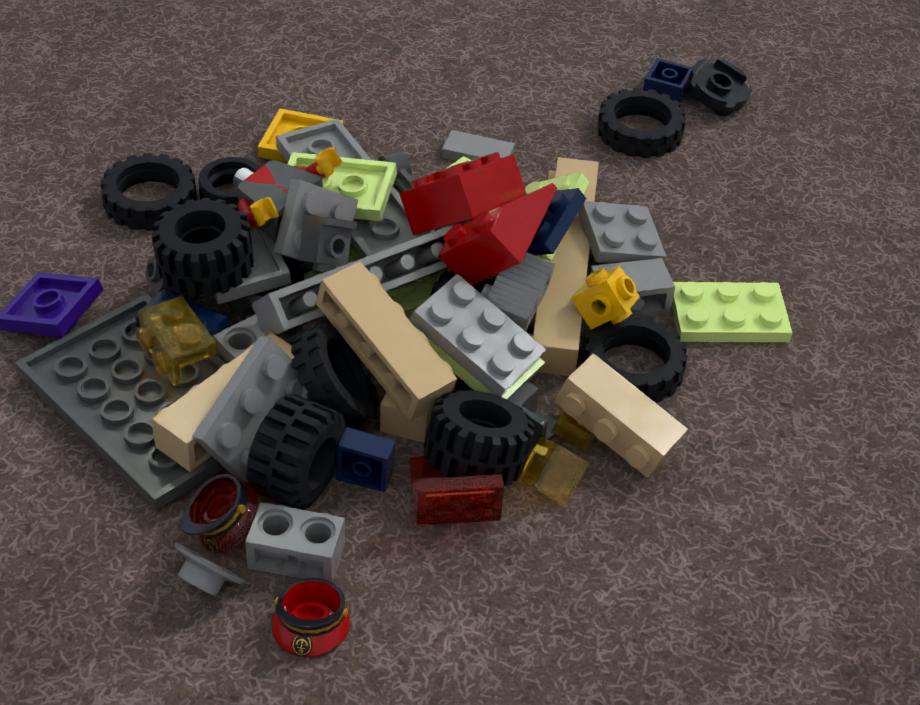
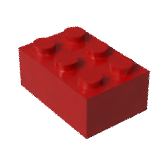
M499 152L488 154L472 161H466L412 180L413 188L399 193L413 235L475 218L482 211L489 212L526 195L514 154L500 158Z

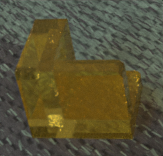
M541 436L525 464L519 481L556 502L566 505L590 463Z

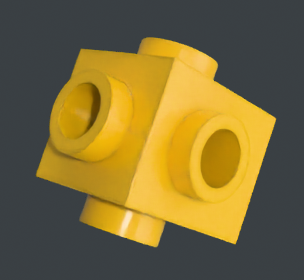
M619 265L607 272L604 267L594 271L584 279L585 283L571 297V300L591 330L608 321L615 325L628 318L632 314L630 308L640 296L637 293L633 280L625 274Z

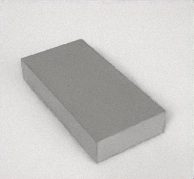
M451 130L442 148V158L457 161L464 156L470 160H475L495 152H499L500 158L514 154L515 143Z

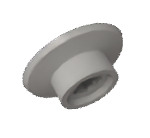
M175 542V548L186 558L178 576L211 595L217 596L225 581L238 584L245 582L244 579L212 560Z

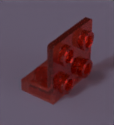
M425 456L409 458L417 526L501 521L504 493L502 474L446 477L440 474L439 470L434 469Z

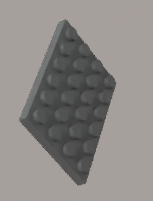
M144 294L14 363L17 374L157 511L225 469L211 456L193 471L189 472L155 447L152 418L160 410L170 406L188 393L193 386L199 385L213 375L226 363L209 348L199 355L138 328L135 315L152 300L148 294Z

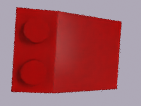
M551 183L491 212L482 211L472 221L464 225L460 223L454 225L445 234L444 240L446 242L438 257L455 274L460 275L470 285H474L520 264L557 187L554 183Z

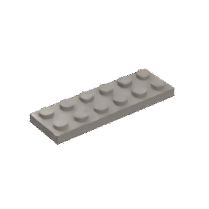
M339 119L276 136V147L287 162L292 152L317 155L329 147H334L339 157L371 160ZM392 187L381 221L353 220L358 222L357 230L352 229L350 245L362 259L431 232L427 231L417 235L412 234L400 195Z

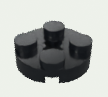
M701 59L695 63L688 76L689 86L686 90L692 99L699 100L707 107L712 108L720 116H728L731 112L738 111L744 107L751 95L752 89L751 85L749 88L745 83L747 77L743 71L735 65L717 59L715 63H706L707 59Z

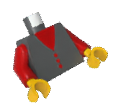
M334 147L326 148L318 153L315 157L316 162L308 167L291 166L277 160H272L256 172H252L247 168L239 169L233 178V185L237 188L239 201L237 206L239 211H244L247 215L250 231L258 228L276 243L291 179L303 180L323 187L322 179L331 176L334 173V168L343 163Z

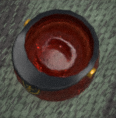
M219 474L212 477L197 490L184 510L180 522L182 531L190 536L198 535L203 547L210 552H229L245 538L256 516L258 497L255 488L251 483L230 474Z

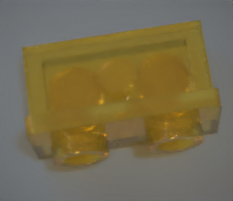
M182 295L138 311L140 328L136 329L138 342L144 351L149 350L151 352L158 373L160 375L166 374L173 386L182 384V367L217 354L215 340Z

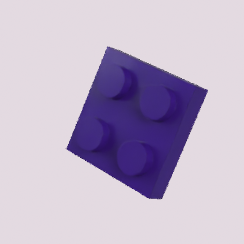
M37 272L0 312V330L63 337L103 291L99 278Z

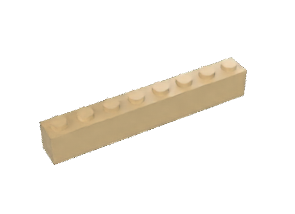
M558 157L556 171L549 170L548 180L561 175L567 176L582 172L589 181L584 192V196L587 198L585 201L595 202L599 162ZM579 213L561 240L552 261H550L555 263L551 282L527 330L534 331L533 334H528L546 349L541 356L545 363L538 371L540 373L570 376L576 370L582 315L571 300V297L585 283L584 279L587 276L590 249Z

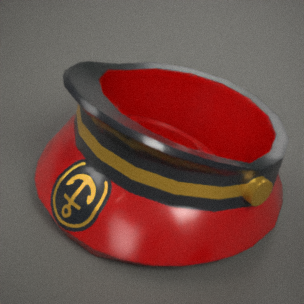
M306 578L295 581L284 588L279 597L275 599L276 610L271 621L272 634L276 642L287 652L299 656L316 657L340 645L349 632L350 612L345 603V597L341 589L330 581L320 578Z

